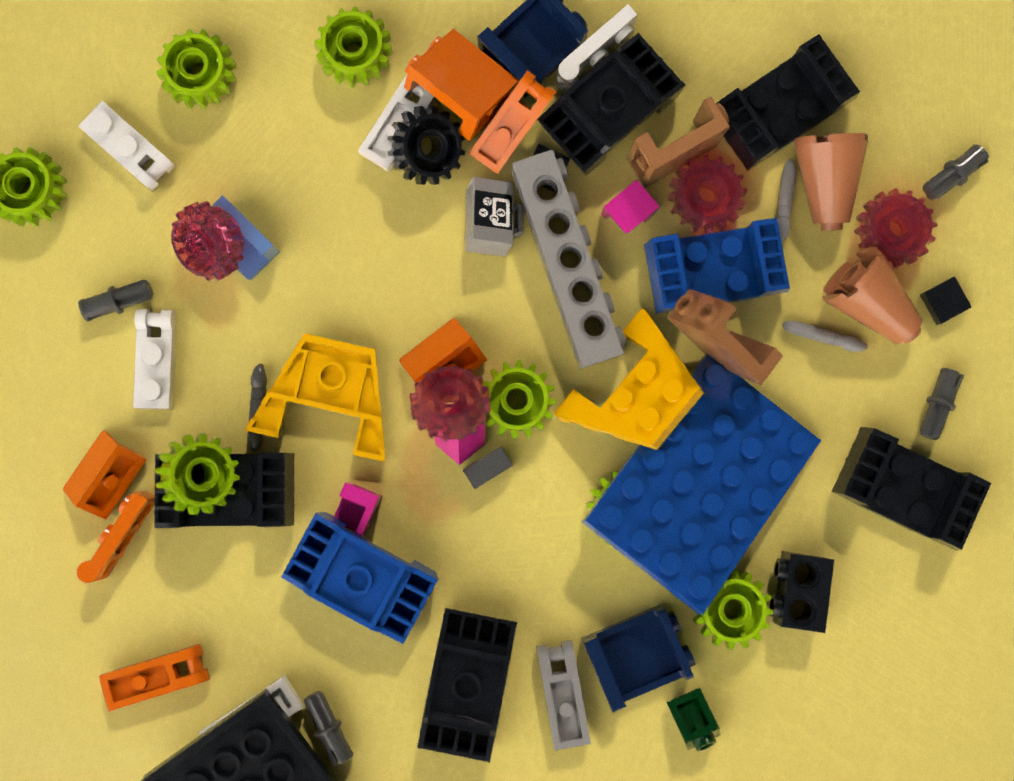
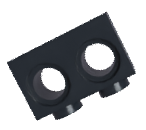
M782 551L781 559L777 558L774 566V579L778 580L776 595L773 594L771 596L772 599H770L769 609L773 610V614L770 615L773 616V623L786 628L825 633L834 568L833 559ZM805 563L809 569L808 577L804 581L798 582L795 578V570L800 564ZM796 600H802L804 603L802 615L792 618L790 614L791 605Z

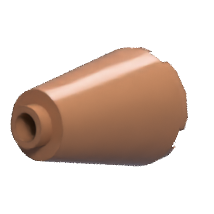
M839 133L829 134V136L817 137V135L794 138V147L813 224H821V231L843 230V223L850 222L868 145V134Z
M868 247L856 254L860 258L853 265L846 261L830 277L823 289V292L827 294L822 296L823 300L895 344L913 341L921 332V316L884 254L877 247Z

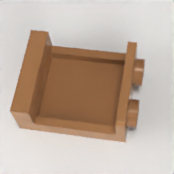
M710 96L702 102L693 119L696 129L666 147L658 150L648 132L635 138L627 160L644 189L716 148L730 127L728 124V114L725 108L720 103L716 104Z
M691 289L688 290L685 295L679 298L675 308L667 318L705 355H709L731 373L762 385L783 355L775 347L728 331L725 328L726 323L736 311V307L732 303Z

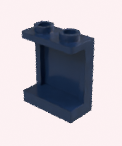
M526 0L493 31L487 27L477 36L478 48L519 81L528 70L536 76L534 80L542 84L559 68V64L586 41L588 29L583 17L576 11L571 12L563 4V0ZM525 92L523 96L526 99L530 94Z
M662 605L655 606L582 637L612 712L625 708V702L680 678L685 677L689 680L694 677L690 668L696 665L687 644L681 646L676 635L677 632L681 631L679 622L674 612H667Z

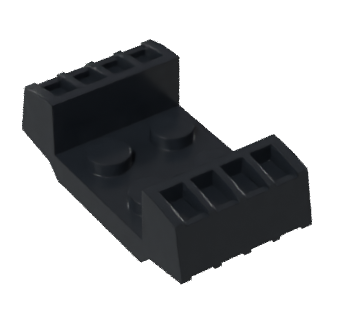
M637 33L624 45L610 53L562 94L537 120L587 176L604 162L606 154L655 111L660 114L679 96L685 84L642 36Z
M820 34L802 44L793 57L742 91L737 88L717 102L725 108L729 117L728 124L730 127L724 134V138L737 157H739L746 170L749 171L792 143L794 138L801 137L853 101L859 95L860 90Z
M860 427L831 492L921 536L934 540L953 550H962L991 483L970 472H956L897 444L898 438L878 429Z
M295 453L229 454L231 460H237L239 463L234 467V472L240 476V480L233 482L232 488L236 491L235 494H227L224 497L226 505L217 506L213 504V513L210 514L204 513L201 507L198 515H190L188 513V506L183 511L174 510L176 501L164 502L162 499L166 494L164 488H156L155 485L154 528L192 526L284 527L294 525ZM155 454V468L162 467L164 462L159 458L160 454ZM199 464L192 468L190 474L195 484L201 483L204 478V470ZM155 473V484L161 481V475Z
M445 608L417 748L490 763L517 622Z

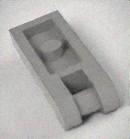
M572 640L563 641L561 646L550 648L547 647V644L536 646L555 750L591 744ZM565 661L566 670L552 672L550 662Z

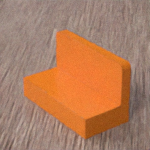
M455 318L451 319L399 359L401 365L431 403L487 361V358L473 338Z
M103 430L63 487V491L76 507L106 520L147 459L142 454L118 443L110 433Z

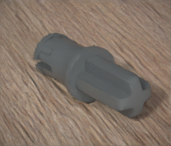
M973 145L959 158L946 162L943 167L944 169L923 185L922 189L927 198L930 200L939 199L956 185L962 186L965 184L969 175L989 162L987 160L989 159L987 151L980 145Z
M141 280L117 289L111 286L107 292L79 300L78 305L83 318L89 322L92 319L113 312L121 314L124 312V308L151 300L153 298V290L147 280Z
M948 368L940 370L932 395L926 399L929 407L920 428V435L933 440L939 439L949 411H954L956 408L954 401L964 379L963 374Z
M317 691L304 699V704L317 729L314 735L320 738L332 766L347 761L354 754L341 730V720L335 719L324 693Z

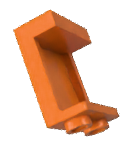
M453 28L443 38L440 36L435 38L427 52L421 57L416 55L410 60L405 69L407 78L404 88L411 92L420 85L462 118L463 121L459 134L470 141L495 117L519 80Z

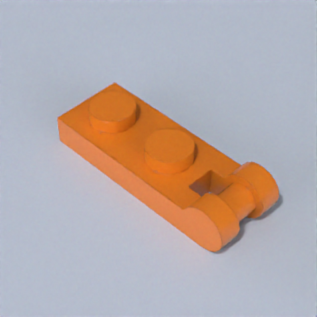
M528 70L469 152L470 155L496 174L499 173L556 94V91L551 87L547 86L545 88L535 81L536 76ZM525 92L537 100L532 108L520 100Z
M135 491L134 494H129L122 501L118 508V512L121 513L114 525L110 524L100 535L98 543L101 545L93 558L82 562L78 566L77 576L80 581L91 583L105 579L110 575L155 505L154 495L147 491Z
M201 644L99 675L108 712L210 680L208 668L204 669L200 656L203 655ZM186 661L189 674L180 676L177 663Z

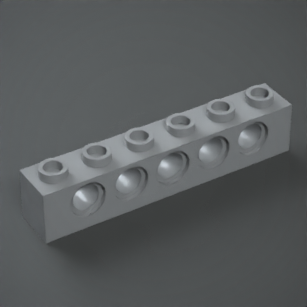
M552 149L513 162L511 172L579 369L624 354L622 347L626 346V340L621 327H614L610 313L615 312L612 299L608 292H602L598 280L603 279L602 271L596 258L591 260L587 249V246L591 245L588 230L585 225L579 226L575 213L579 212V205L574 192H567L564 179H567L568 175L563 159H556ZM549 185L554 188L556 197L552 200H543L538 196L537 189L540 186ZM560 218L566 222L568 230L563 234H555L550 230L548 223L552 219ZM567 251L574 252L579 258V265L575 268L565 267L561 263L560 255ZM579 284L587 286L591 292L590 300L587 302L575 300L572 295V288ZM596 318L601 322L602 333L599 336H590L585 332L584 322L586 319Z

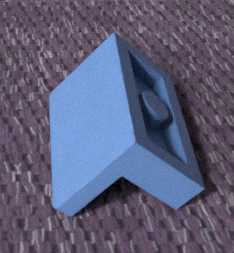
M222 195L213 204L219 212L201 229V234L245 278L252 280L280 252Z

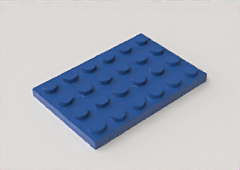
M704 355L691 373L704 394L657 450L642 445L636 447L582 521L583 524L698 614H704L821 442L819 438L748 382L728 371L709 355Z

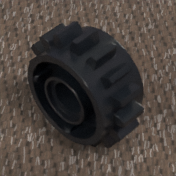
M423 106L414 107V115L410 111H405L401 113L402 122H393L394 135L387 137V140L392 143V149L388 151V156H394L396 162L393 168L395 170L403 169L405 171L403 174L405 180H412L415 177L416 184L425 185L428 180L429 184L437 185L439 184V176L442 179H450V171L461 167L458 160L461 155H465V151L461 149V142L465 138L457 130L460 126L459 122H451L449 120L451 113L448 111L441 112L438 115L437 106H428L427 110ZM426 136L432 144L428 155L424 154L421 148L422 140Z

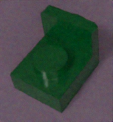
M700 688L667 702L687 750L695 747L696 751H702L717 743L715 738L720 736V728Z

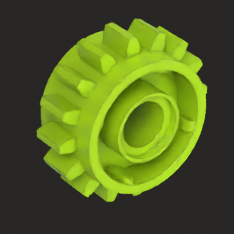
M353 7L352 11L346 12L343 9H339V14L334 17L328 15L326 17L328 21L326 26H319L318 28L321 39L314 41L316 49L321 51L316 54L319 64H325L323 66L325 74L329 76L334 73L336 83L341 84L345 80L349 82L350 87H355V84L363 82L367 86L371 78H381V68H389L390 66L386 56L393 54L392 45L388 44L391 41L389 30H383V20L380 18L374 21L370 10L364 14L359 12L357 7ZM358 42L362 44V47L356 52L346 51L347 46L351 43Z
M187 29L186 34L181 36L173 35L174 40L169 44L164 43L163 45L165 49L163 56L157 57V61L162 66V69L156 71L159 78L164 81L161 84L162 88L167 93H171V97L175 102L180 103L184 99L185 105L190 109L195 104H200L203 109H207L208 103H221L220 97L231 93L228 89L230 82H236L237 79L231 72V70L237 68V65L233 58H229L232 52L228 46H222L223 42L217 35L210 39L206 30L203 29L199 34L193 33L191 29ZM204 64L201 72L195 75L190 74L191 69L195 65Z
M17 147L13 148V153L5 155L1 153L0 217L8 222L13 220V223L24 227L26 221L33 226H39V220L44 218L48 221L52 220L51 214L56 210L61 211L60 203L62 198L67 197V193L63 191V185L67 183V179L58 175L62 170L61 166L51 162L52 158L44 152L39 154V152L31 147H28L26 153ZM31 181L29 190L22 194L21 189L24 183Z
M521 360L517 361L515 368H510L507 362H504L502 372L498 373L494 369L490 370L493 378L491 382L482 381L481 385L487 389V393L478 395V400L486 402L487 406L479 411L481 415L490 414L491 418L486 424L488 427L495 424L500 426L498 435L502 436L506 430H510L512 439L517 438L519 431H524L527 437H531V427L535 426L539 430L544 429L543 423L540 421L542 417L546 419L552 418L553 414L546 409L547 406L556 404L555 399L548 398V393L552 392L555 388L554 385L545 386L546 372L539 376L534 373L535 364H532L528 369H524ZM514 390L522 391L527 397L526 406L520 410L510 408L506 401L508 394Z
M202 433L197 435L194 442L191 434L182 436V445L176 441L170 442L171 452L169 454L160 453L159 458L164 462L162 467L155 468L154 470L155 473L161 475V481L155 485L156 488H164L166 492L162 498L164 502L176 501L174 510L183 511L188 506V513L190 515H198L201 507L204 513L210 514L213 513V504L225 506L226 501L224 497L227 494H235L236 491L232 488L234 481L240 480V476L235 474L234 467L239 463L237 460H231L229 456L232 451L231 447H220V438H212L207 442V434ZM196 464H199L204 470V478L199 484H195L190 475L192 468Z
M734 568L704 614H699L692 618L694 623L704 624L700 631L704 637L710 636L713 633L712 643L719 646L724 640L729 650L734 649L735 643H740L742 647L748 648V640L751 638L758 641L761 640L759 632L762 628L769 629L770 625L765 622L766 617L773 614V610L766 606V602L772 599L771 595L760 592L764 586L761 581L757 580L751 584L752 574L746 571L739 578L738 570ZM737 599L740 606L739 612L734 617L727 618L724 614L725 604L729 600Z

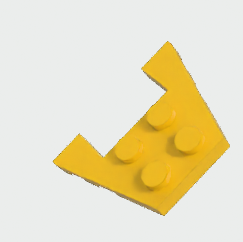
M641 308L624 328L623 334L626 339L647 353L600 408L573 389L553 414L562 422H572L582 425L585 429L595 432L597 430L612 434L615 438L657 450L704 393L647 311Z
M304 333L270 391L263 398L255 415L248 422L245 431L279 438L287 403L292 402L360 418L352 455L384 462L386 456L375 349Z

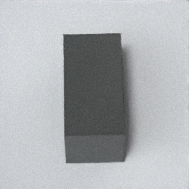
M499 447L463 471L473 488L476 489L513 465L502 447Z

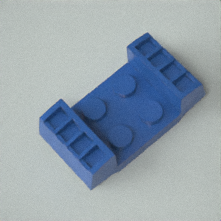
M777 218L753 221L747 228L679 238L678 234L652 238L644 244L656 314L672 312L679 298L690 289L730 303L787 293L790 290Z
M316 512L281 578L300 588L308 596L368 629L380 632L404 644L438 581L437 573L416 560L410 564L346 529L348 523L327 512Z

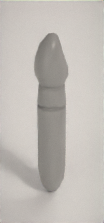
M792 158L787 160L783 168L778 201L777 221L781 242L786 240L791 229L790 216L797 172L796 163Z
M786 321L782 324L783 328L791 334L839 346L849 352H861L868 348L866 343L853 335H844L798 321Z

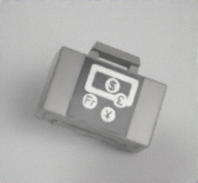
M473 177L466 189L465 251L505 257L513 246V237L517 238L523 235V206L513 204L512 182ZM513 213H515L514 228H513Z

